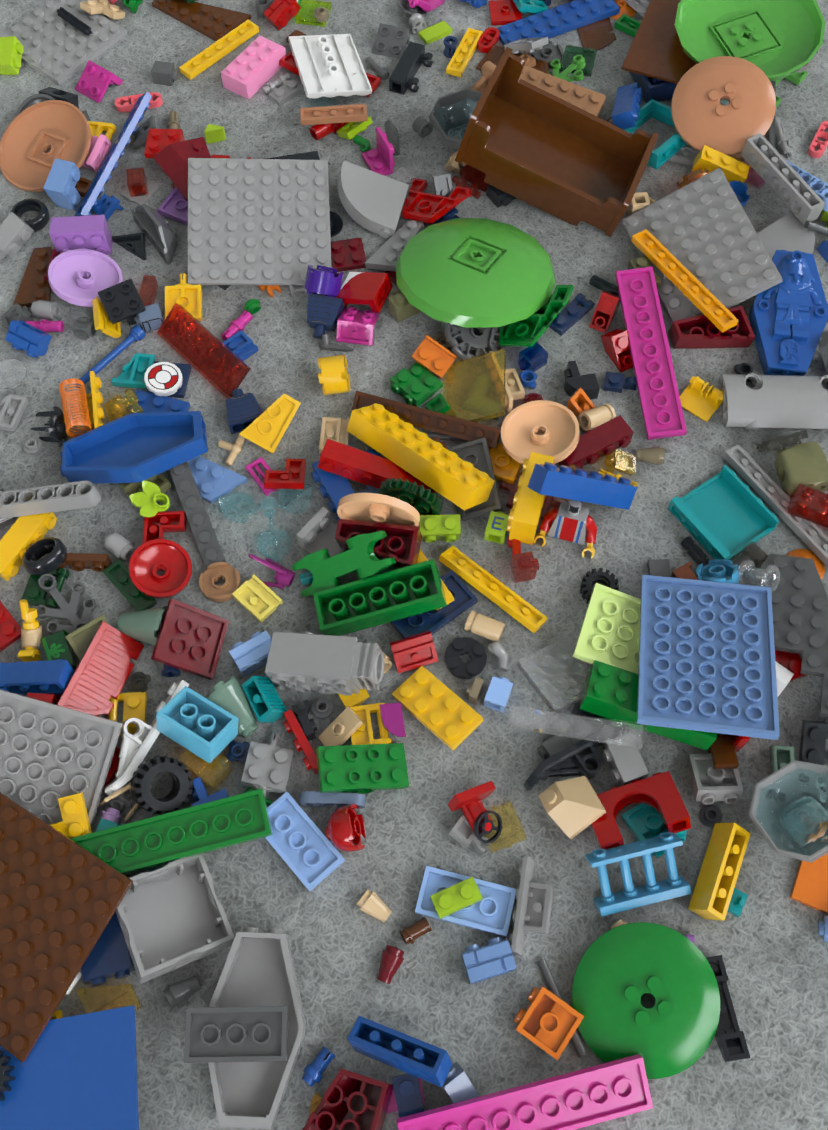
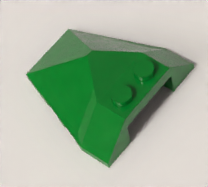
M556 285L548 303L529 318L505 325L506 332L504 331V326H501L500 346L533 347L568 303L574 286Z

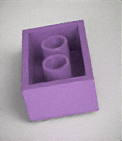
M105 215L51 218L49 234L57 252L61 253V251L66 252L73 249H90L105 255L112 254L113 240Z

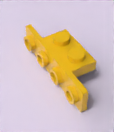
M90 371L91 393L86 394L91 427L96 429L104 425L102 419H105L104 410L101 407L103 397L102 393L99 392V388H102L100 377H96L94 371Z

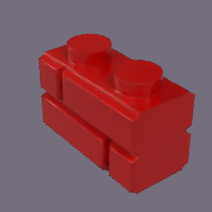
M275 0L263 14L267 21L280 31L293 16L297 15L301 8L296 0Z

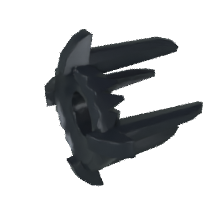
M54 406V411L36 413V417H50V420L44 424L47 427H33L30 429L50 432L49 437H39V439L46 442H58L59 447H62L68 437L62 410Z

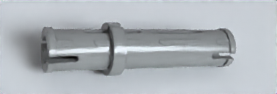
M775 117V146L779 150L780 155L785 160H788L792 156L789 148L790 143L785 136L780 118Z

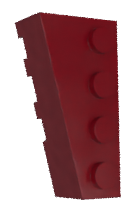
M743 306L728 309L738 319V323L723 333L704 314L673 321L668 331L674 349L746 348L751 345L755 335Z
M338 519L335 539L339 547L349 550L346 543L347 539L360 534L385 530L387 536L375 543L373 548L374 554L380 560L394 557L396 563L392 566L403 568L418 563L422 535L417 526Z

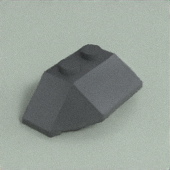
M146 204L132 209L131 212L135 223L168 265L171 264L178 245L176 241L178 236L174 228H170L166 218H162L157 211Z

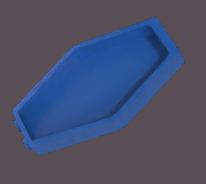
M776 250L772 261L779 271L783 282L756 295L749 311V320L755 335L754 340L764 375L804 376L827 323L828 305L814 255L798 250L794 252Z
M200 411L128 414L64 442L63 451L60 452L62 459L60 471L69 483L78 481H90L92 484L141 482L208 452L206 424Z

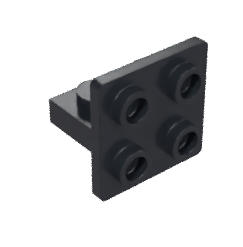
M132 279L98 292L112 324L126 319L129 326L136 324L134 317L146 311Z

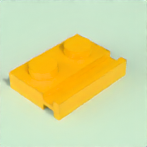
M96 297L92 300L95 330L100 329L106 335L119 338L121 336L120 322L111 323L102 302Z

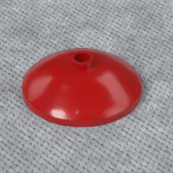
M154 539L143 543L134 551L129 562V575L134 586L143 594L154 598H167L178 594L187 586L192 574V563L186 550L176 542L166 539ZM163 571L164 574L162 576L157 575V572Z

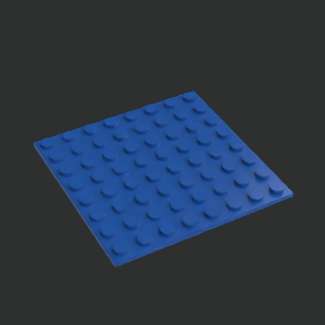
M134 1005L50 1020L25 1062H21L0 1045V1050L4 1051L3 1056H10L11 1058L7 1065L15 1067L10 1072V1076H14L15 1080L8 1083L12 1090L4 1091L5 1100L0 1101V1130H139Z

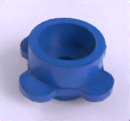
M530 370L519 373L523 388H536V373Z

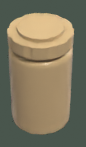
M610 404L598 406L580 413L578 423L584 431L594 429L616 417L615 410Z
M471 611L466 620L464 630L494 642H499L505 623Z

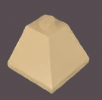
M586 776L555 782L539 795L548 815L570 839H573L606 813Z

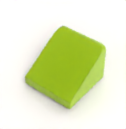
M213 124L207 125L204 131L207 144L226 140L224 127Z

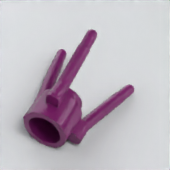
M253 554L248 555L251 559L276 571L274 579L277 580V583L262 581L266 586L277 587L282 590L285 586H291L295 578V572L268 557L263 560Z

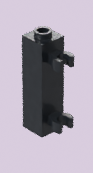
M410 41L389 78V91L403 95L407 89L415 93L418 91L419 86L416 85L419 83V79L414 78L421 64L426 67H431L433 61H429L432 59L433 54H425V45Z

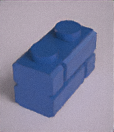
M12 320L10 322L5 340L11 343L13 348L25 350L28 356L34 358L44 356L47 353L51 335L21 320Z

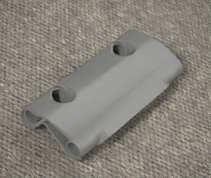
M750 373L747 375L721 374L719 377V390L724 391V427H745V429L824 431L828 429V375L788 376L756 375ZM746 379L751 380V388L746 385ZM822 381H825V382H826V384H827V388H826V389H824V388L822 387V384H821Z

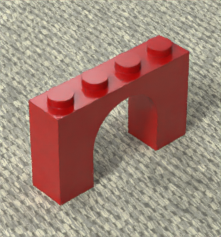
M669 771L655 773L651 777L634 780L630 784L613 787L609 791L597 794L606 813L591 824L600 849L624 845L616 818L625 806L633 803H645L654 807L659 812L667 832L678 833L691 828L690 815Z

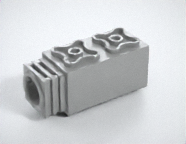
M283 630L281 632H273L265 673L281 691L296 690L309 693L312 690L319 691L322 694L337 693L351 696L352 693L359 694L360 689L379 691L384 674V654L377 643L358 642L357 637L315 635L311 632L295 633Z

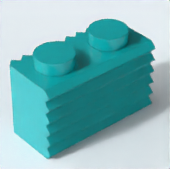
M252 676L241 685L259 723H274L288 710L285 709L286 706L283 705L284 702H281L282 699L269 677Z

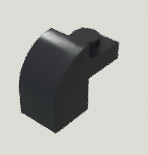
M576 360L569 361L567 369L564 370L565 392L571 397L578 388H582L590 400L597 399L600 388L595 373L580 375Z

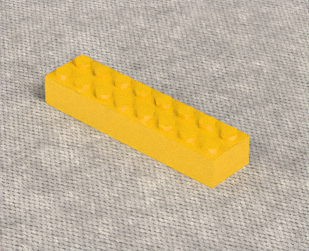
M373 404L352 410L346 431L464 511L488 500L495 480L490 478L487 473L479 471L470 462L462 460L456 453L447 450L441 443L433 441L426 433L420 432L412 424L404 422L398 415L389 412L381 404Z

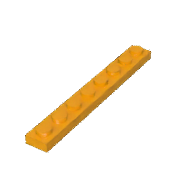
M647 229L632 235L631 242L722 333L737 325L738 319Z

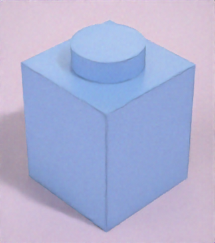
M493 676L483 706L504 713L513 683L507 678Z

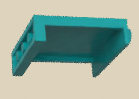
M726 464L722 467L720 473L682 498L676 496L670 501L668 510L713 559H733L774 531L780 522L777 516L763 504L760 498L750 491L748 485L743 483Z

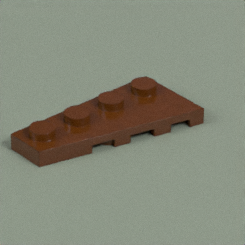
M52 247L33 249L13 305L17 303L23 307H31L34 301H51V287L48 280L44 281V276L53 251Z

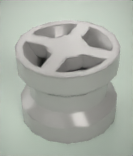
M415 13L409 18V25L415 35L427 28V24L421 14Z

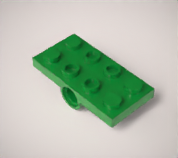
M404 743L318 746L316 749L320 793L352 791V793L366 794L375 790L409 787Z

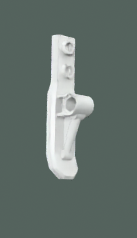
M184 680L177 682V684L174 682L167 691V694H169L165 702L161 701L155 712L158 713L185 686L188 687L189 684ZM157 716L151 725L138 718H130L123 722L120 732L122 742L118 771L115 773V779L103 789L104 794L109 796L132 779L134 771H137L138 766L142 763L160 734L157 730ZM129 723H133L137 727V731L133 735L127 731Z

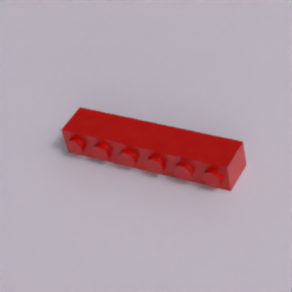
M327 439L320 456L319 469L379 489L382 482L386 481V479L391 480V478L398 480L400 478L403 481L408 479L409 482H416L418 486L424 485V489H431L430 493L436 492L392 461Z

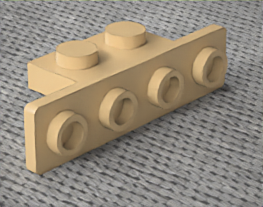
M489 351L486 367L491 372L492 382L496 384L497 394L501 396L502 406H505L507 413H510L513 407V400L525 398L524 388L515 368L501 370L494 352Z

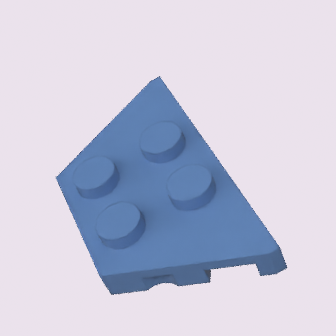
M201 456L188 460L202 499L211 504L220 499L221 496L232 492V489L240 484L244 485L247 482L246 477Z

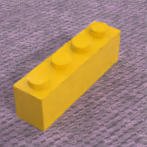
M54 512L20 516L0 540L1 578L9 581L11 577L18 573L19 567L22 564V555L26 549L38 540L44 539V535L48 530L53 529L56 525L57 517Z
M715 823L688 909L706 920L724 921L751 835V833L736 823Z

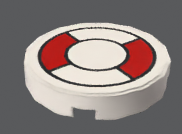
M158 362L146 370L144 381L150 392L157 396H169L175 394L179 387L181 388L183 377L180 369L175 364Z

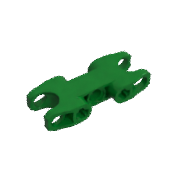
M385 530L360 534L347 539L346 543L349 550L330 557L328 549H322L306 555L300 561L293 564V571L308 569L313 575V583L310 587L301 591L302 597L311 596L315 592L340 586L338 578L357 571L359 580L377 575L395 564L394 557L380 560L374 554L373 548L375 543L387 536Z

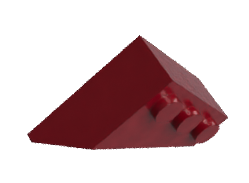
M204 137L170 144L153 157L155 162L161 166L166 176H169L173 181L174 186L186 201H188V158H211Z
M341 1068L323 1095V1099L308 1118V1122L303 1130H382L393 1085Z

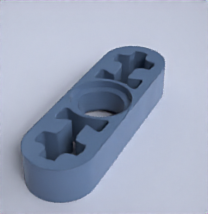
M301 792L300 805L328 808L329 805L340 808L345 805L355 804L359 809L365 808L366 796L359 793Z

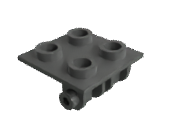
M380 23L372 54L400 59L405 51L406 44H409L410 37L408 36L410 29Z

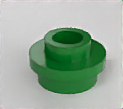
M249 299L244 307V310L251 315L261 309L258 299Z

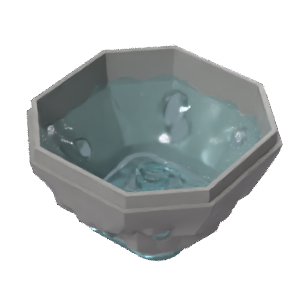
M793 760L755 784L749 817L776 855L812 863L828 854V766ZM803 817H809L808 821H802L801 819Z

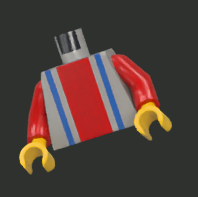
M570 500L569 503L561 502L559 507H554L544 515L539 527L540 533L535 535L534 544L538 538H542L541 547H543L546 543L545 534L548 532L547 536L581 545H585L586 542L587 546L582 551V557H585V551L588 550L592 553V559L595 555L593 544L596 541L597 525L593 518L589 516V509L581 506V501Z

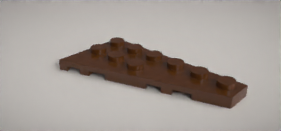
M154 0L152 2L154 8L214 41L219 40L246 20L251 19L250 14L198 2L187 3L185 0Z

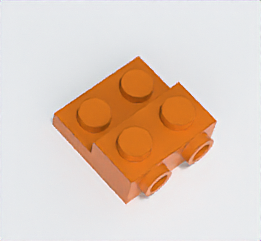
M540 985L539 988L533 987L527 997L530 1003L525 1010L520 1008L513 1021L516 1022L514 1028L558 1060L584 1016L544 986Z

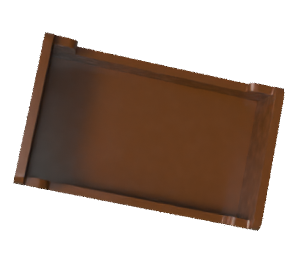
M506 47L470 117L455 161L458 163L462 161L486 174L485 183L575 226L580 221H584L606 232L605 235L611 237L633 199L659 134L655 132L649 134L643 130H636L631 134L520 79L525 62L522 58L512 54L513 49Z

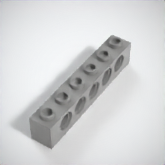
M761 133L748 138L741 156L803 224L806 221L812 222L818 219L825 205L824 201Z

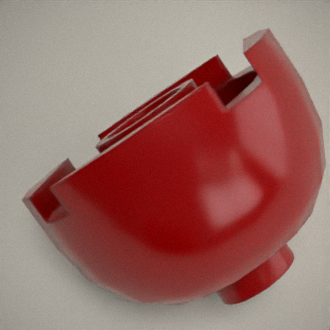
M355 804L345 805L336 809L331 814L328 826L325 829L328 840H331L337 849L345 852H354L365 847V845H361V834L366 839L362 814L357 815L355 809L359 808Z

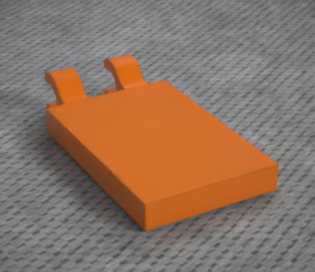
M823 820L822 823L819 822L816 834H808L805 847H812L828 837V821ZM828 854L812 863L800 861L790 895L791 899L825 914H828Z

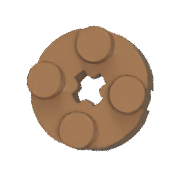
M216 562L210 564L207 570L201 573L199 586L208 600L225 602L234 598L232 593L241 586V578L238 570L230 566L229 563ZM222 578L225 581L223 585L218 586L215 584L218 582V579Z

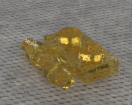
M132 389L125 390L126 396L124 398L116 395L104 404L110 422L128 414L144 413L143 408L138 404V397L133 393ZM131 405L132 409L128 411L127 407Z

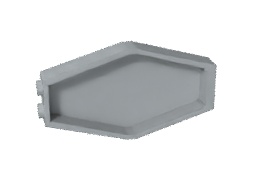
M244 927V932L236 933L209 1007L288 1006L287 1061L208 1063L219 1127L271 1129L274 1126L305 1036L306 1022L289 936L282 934V929L268 928V933H258V928Z

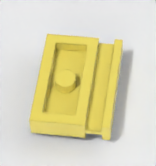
M254 574L251 579L245 581L232 593L233 597L261 623L279 605L283 604L282 599Z

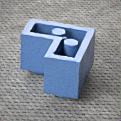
M55 158L43 189L57 207L75 211L81 201V196L75 188L77 181L80 179L81 172L74 162Z

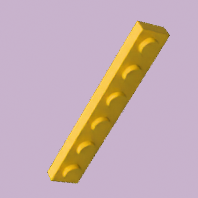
M246 20L180 66V73L192 80L259 32V26L250 20Z
M453 545L440 555V562L453 570V572L535 634L546 623L548 617Z

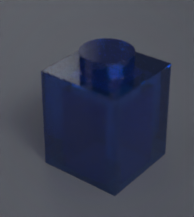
M536 342L533 347H527L519 352L518 365L523 371L530 370L535 372L547 364L548 353Z

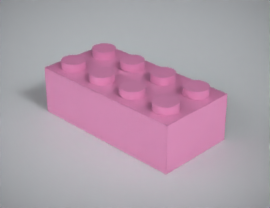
M259 35L221 72L223 87L249 100L282 68L279 66V60L286 55L285 47Z

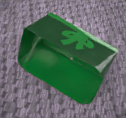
M64 629L41 638L47 661L63 659L67 660L71 665L73 660L65 638L68 633ZM75 665L71 666L75 671L77 667Z

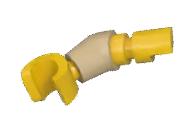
M22 599L19 603L21 617L25 621L22 622L23 627L21 628L22 650L18 652L17 657L23 662L42 660L39 651L42 626L35 619L38 617L37 609L28 608V601Z

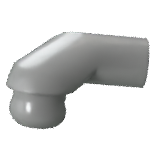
M496 641L490 643L487 649L490 654H495L498 658L497 671L506 672L508 652L501 643Z

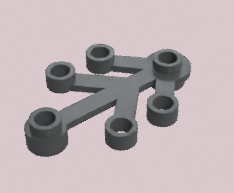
M44 574L39 578L38 583L41 589L51 594L61 610L38 605L36 607L37 614L39 610L45 609V613L42 615L38 614V618L54 617L68 619L73 625H60L56 621H50L46 625L49 634L63 629L70 634L90 622L92 611L96 608V602L93 598L84 599V611L81 621L76 615L80 596L85 592L84 585L81 582L72 584V595L68 604L56 588L57 581L53 575ZM47 582H52L50 587H45ZM81 586L82 588L80 591H74L75 587ZM88 602H93L91 607H86ZM52 625L57 626L56 630L51 631L50 627Z

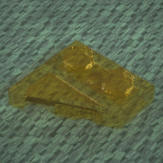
M132 984L79 988L77 990L86 1013L132 1005L135 1006V1011L142 1007Z

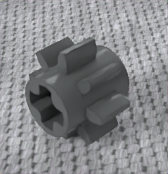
M83 316V318L79 317V320H75L73 332L78 334L79 339L86 340L90 336L93 337L96 330L94 323H91L92 318Z

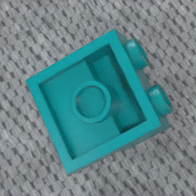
M641 803L621 815L622 821L635 836V842L657 837L659 834L667 832L659 812L648 804ZM687 830L675 833L682 840V843L686 839ZM664 850L651 853V857L655 856L658 858L662 856Z

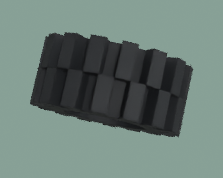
M595 568L592 569V572L588 571L586 576L584 575L580 586V594H582L583 600H587V604H589L593 591L591 586L596 582H601L606 587L618 591V579H614L615 575L613 573L609 575V570L606 569V572H602L603 568H599L597 572Z

